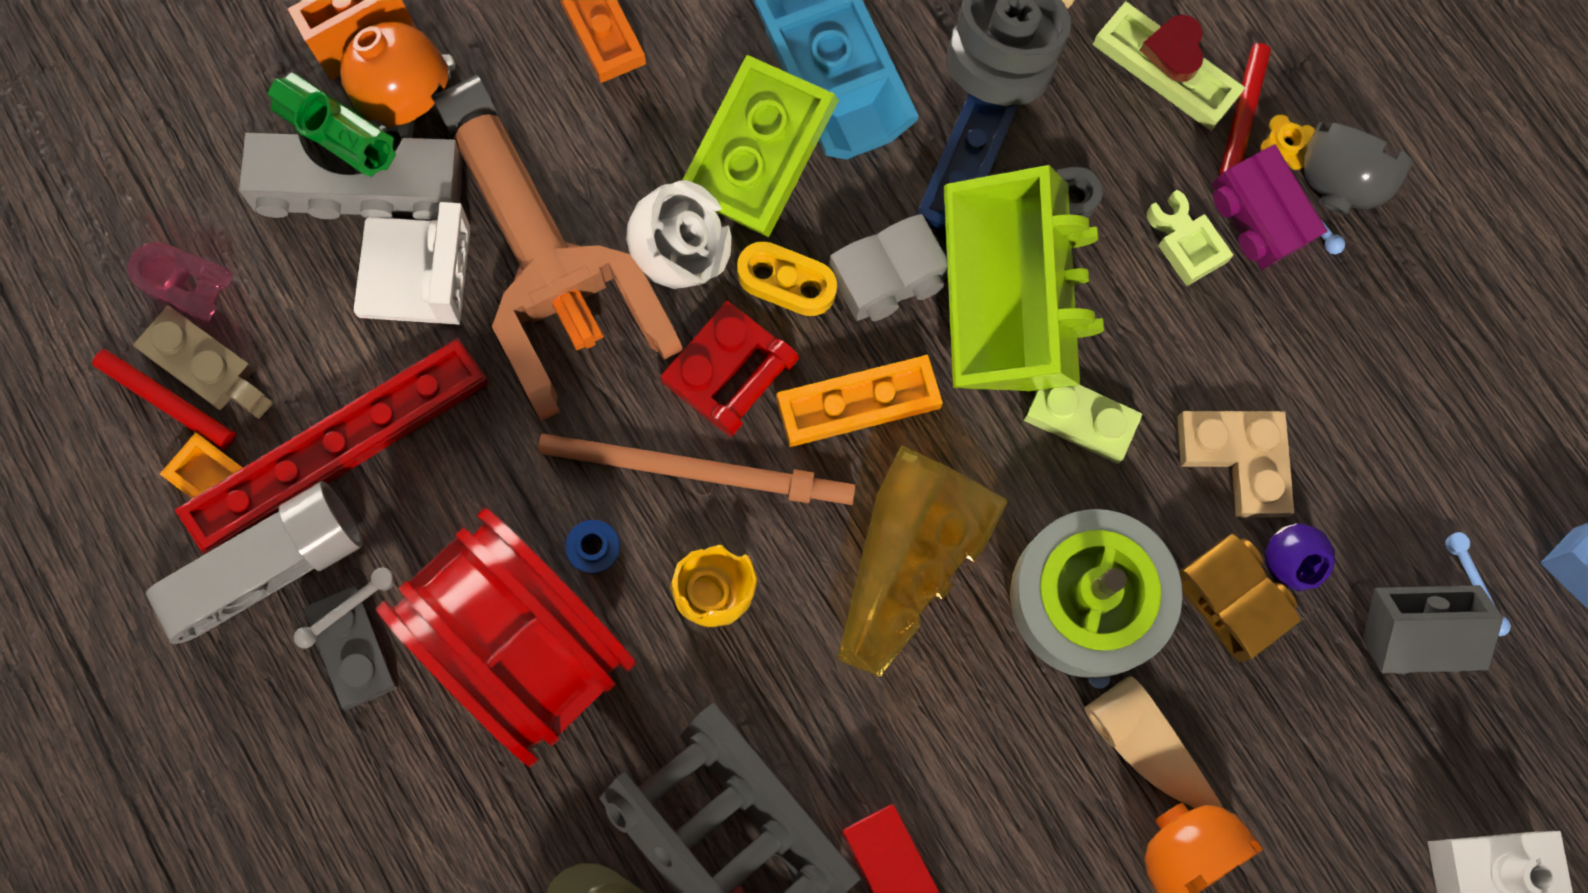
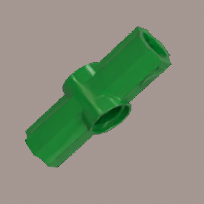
M293 72L284 78H275L267 93L271 100V111L295 126L302 136L322 145L361 173L372 177L381 170H388L396 156L393 150L394 138L367 121L361 113L337 101Z

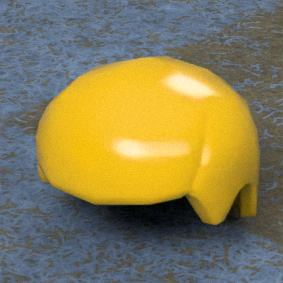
M719 544L705 550L692 551L678 562L670 590L679 612L685 618L704 627L730 625L748 610L758 578L752 560L748 555L736 556Z

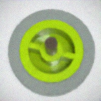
M1090 509L1073 512L1055 520L1030 542L1019 557L1012 575L1010 603L1013 618L1021 637L1041 660L1051 667L1072 676L1105 678L1124 673L1145 663L1164 647L1172 636L1180 617L1182 583L1178 567L1171 552L1149 527L1119 512Z

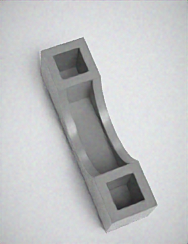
M245 133L239 192L253 211L273 218L285 217L288 215V212L309 213L321 219H336L340 217V214H357L364 218L413 216L417 220H438L440 202L460 203L463 159L455 140L403 138L395 151L396 156L388 170H381L372 177L363 173L344 175L327 171L314 163L298 134Z

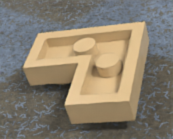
M1182 411L1177 416L1180 466L1232 467L1236 517H1289L1294 514L1286 411Z

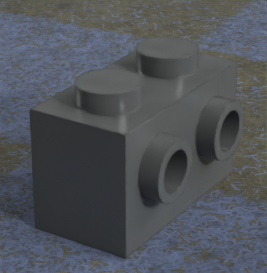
M1481 585L1374 588L1362 640L1381 673L1489 670L1503 616Z

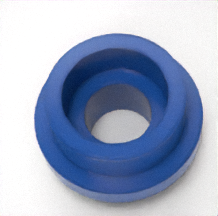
M587 520L579 523L570 531L566 539L565 550L570 563L577 570L586 574H599L610 569L617 561L620 553V542L617 533L610 525L599 520ZM591 537L599 538L603 543L602 549L594 555H588L582 550L585 540Z

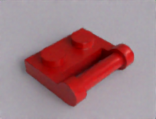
M727 300L664 371L660 379L662 384L722 432L733 437L743 425L740 419L783 369L789 371L799 360V356L787 343L772 336ZM756 350H759L767 357L725 406L714 400Z

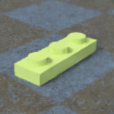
M1125 1L1097 34L1093 45L1212 131L1239 98L1245 87L1205 58L1199 71L1191 80L1177 82L1168 78L1139 51L1143 42L1161 26Z

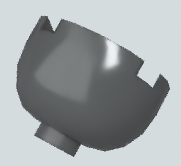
M1319 122L1306 150L1304 174L1309 185L1322 195L1319 201L1320 205L1334 212L1347 215L1351 207L1369 210L1382 206L1394 197L1403 184L1414 160L1402 150H1400L1396 159L1384 153L1388 142L1376 136L1337 123H1332L1329 130H1327L1324 123Z

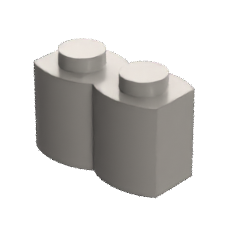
M922 214L904 219L884 229L877 235L860 239L830 255L828 266L833 271L837 280V287L856 321L870 317L871 321L881 320L899 308V301L913 296L917 300L929 298L944 287L943 281L948 276L947 258Z

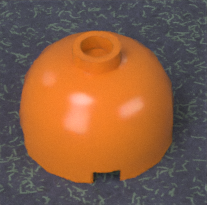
M387 21L361 30L349 43L341 58V84L354 108L367 121L371 123L370 120H379L383 127H395L415 120L435 104L431 95L436 91L439 83L445 89L448 82V65L434 43L422 31L402 22Z
M1182 802L1155 820L1161 830L1148 843L1144 859L1146 873L1155 893H1199L1235 869L1236 866L1242 865L1257 855L1264 848L1246 824L1237 815L1225 808L1204 805L1189 811Z

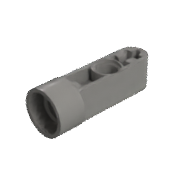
M321 481L280 505L279 512L155 583L147 590L146 596L170 643H183L206 633L311 570L322 571L363 546L362 537L354 519L342 500L327 483Z

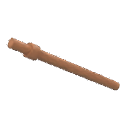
M545 433L541 434L538 445V454L786 494L789 495V501L810 504V499L853 505L856 484L814 478L815 472L794 469L793 474Z

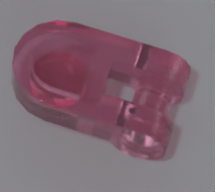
M160 242L146 243L137 248L131 255L127 266L129 278L141 292L207 322L211 320L217 308L213 302L220 289L226 290L233 278V274L220 265ZM189 275L200 278L193 293L182 289Z

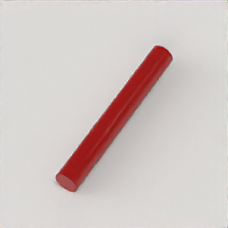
M1256 43L1251 46L1242 86L1245 89L1237 101L1219 176L1244 160L1271 48L1266 44Z
M102 349L95 355L92 362L95 368L222 450L227 449L233 443L236 437L234 431L107 349Z

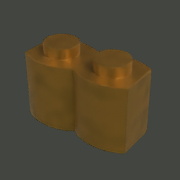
M1231 534L1221 539L1181 569L1179 574L1182 592L1185 597L1206 619L1210 628L1228 652L1240 663L1253 659L1297 625L1301 619L1295 610L1297 602L1293 594L1283 584L1279 582L1273 583L1266 576L1261 566L1263 558L1257 548L1248 540H1240L1235 534Z

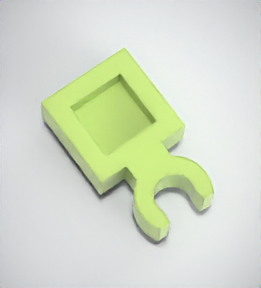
M1176 190L1172 192L1167 200L1174 210V215L1165 214L1155 202L1147 210L1146 217L1155 229L1167 233L1168 236L1164 237L1158 246L1184 284L1188 286L1228 263L1234 255L1205 214L1194 221L1188 215L1189 202L1182 192Z

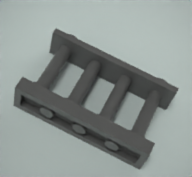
M714 702L700 712L681 733L680 737L687 744L685 750L638 787L624 771L615 778L599 798L605 805V811L611 823L618 830L628 833L675 893H731L774 854L779 855L796 875L797 881L784 893H847L861 879ZM700 766L706 767L723 787V792L674 832L652 804ZM738 809L757 828L760 836L711 878L689 850Z

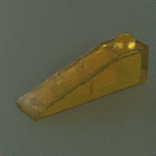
M901 446L876 496L837 659L880 677L920 628L919 615L935 596L944 599L954 586L949 580L966 558L975 561L984 550L1009 500L944 464Z

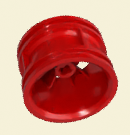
M484 507L476 515L483 524L478 530L471 534L464 527L455 534L456 538L410 581L406 580L398 587V590L405 597L402 601L393 607L384 600L376 608V611L434 677L499 742L520 761L531 768L539 760L533 749L542 740L553 747L561 739L559 735L604 690L608 692L616 685L609 677V674L618 665L629 672L636 665V662L572 590L508 526L489 509Z

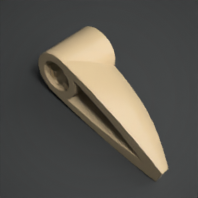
M1130 675L1084 708L1089 720L1102 738L1115 748L1152 785L1193 808L1204 805L1223 807L1151 696L1135 678Z

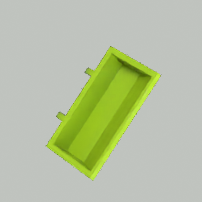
M1050 165L946 184L944 186L953 388L1035 391L1080 385L1077 338L1102 333L1104 331V319H1095V312L1092 310L1075 307L1074 285L1089 282V270L1084 268L1073 269L1072 248L1095 243L1099 239L1098 227H1089V218L1085 216L1070 215L1068 183Z

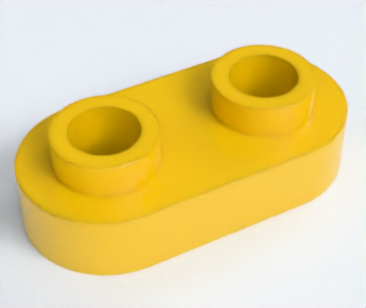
M764 241L750 244L741 252L738 258L737 276L739 283L751 295L804 316H817L826 312L835 300L837 291L836 277L828 266L819 261ZM759 267H766L772 272V275L767 279H760L753 272ZM806 286H813L818 289L820 294L815 298H807L801 293V290Z

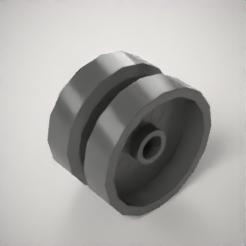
M963 0L958 13L957 25L953 29L947 48L946 64L950 74L965 92L984 102L1002 106L1025 105L1041 97L1050 85L1057 68V60L1063 53L1070 36L1071 17L1062 0Z

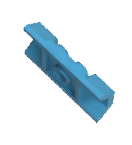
M753 0L766 28L765 33L782 70L834 93L839 99L819 139L825 156L846 160L893 142L918 120L919 115L863 0Z

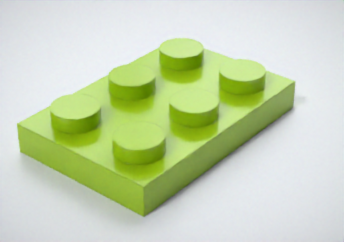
M746 55L683 180L703 186L714 196L722 208L716 211V213L769 238L839 99L830 91Z

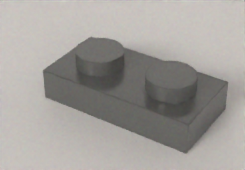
M355 585L303 607L310 626L359 591L360 588ZM365 600L316 636L317 645L342 709H352L399 688Z

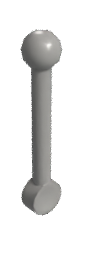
M384 567L376 569L371 575V582L312 626L297 629L294 633L295 644L302 649L311 647L315 643L318 634L374 592L391 589L395 583L394 574Z

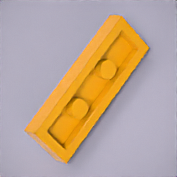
M928 355L776 393V401L789 447L938 410L943 404Z

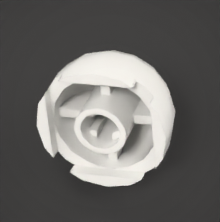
M683 180L660 186L637 203L627 224L626 241L630 256L649 280L672 289L701 285L724 271L731 255V232L729 225L721 226L716 211L722 208L717 199L703 186Z

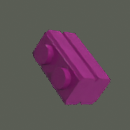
M1276 144L1234 165L1211 183L1214 189L1213 201L1217 210L1224 217L1232 219L1240 233L1238 240L1242 252L1249 260L1257 261L1261 270L1302 249L1328 232Z

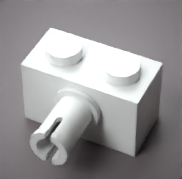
M1536 831L1428 841L1437 893H1573L1561 831Z

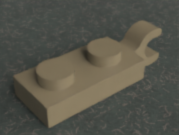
M169 305L133 344L142 354L220 411L232 399L253 416L260 419L273 404L261 391L246 381L255 371L246 361Z

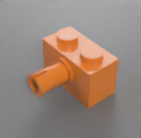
M303 0L288 8L304 40L331 81L341 76V58L349 43L361 30L387 21L402 22L417 29L402 0Z

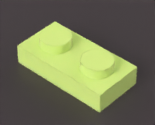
M1076 385L1037 390L1024 421L1119 464L1124 459L1143 414L1086 387Z

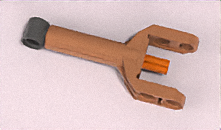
M475 75L431 96L435 101V106L451 137L456 141L465 163L519 263L514 282L503 294L492 328L541 422L560 413L556 405L557 393L521 324L529 320L534 324L557 313L577 351L584 347L589 349L596 345V341L604 338V335L584 298L606 288L605 282L614 279L650 348L659 352L664 360L682 351V345L644 272L630 254L600 245L578 246L565 241L501 119L498 117L491 98L479 76Z

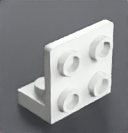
M440 202L438 220L366 218L354 302V313L358 318L460 325L471 229L461 203Z

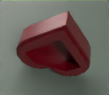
M1184 14L1176 15L1146 39L1139 51L1171 80L1177 82L1189 81L1194 78L1203 64V52L1198 46L1202 40V27L1191 16Z

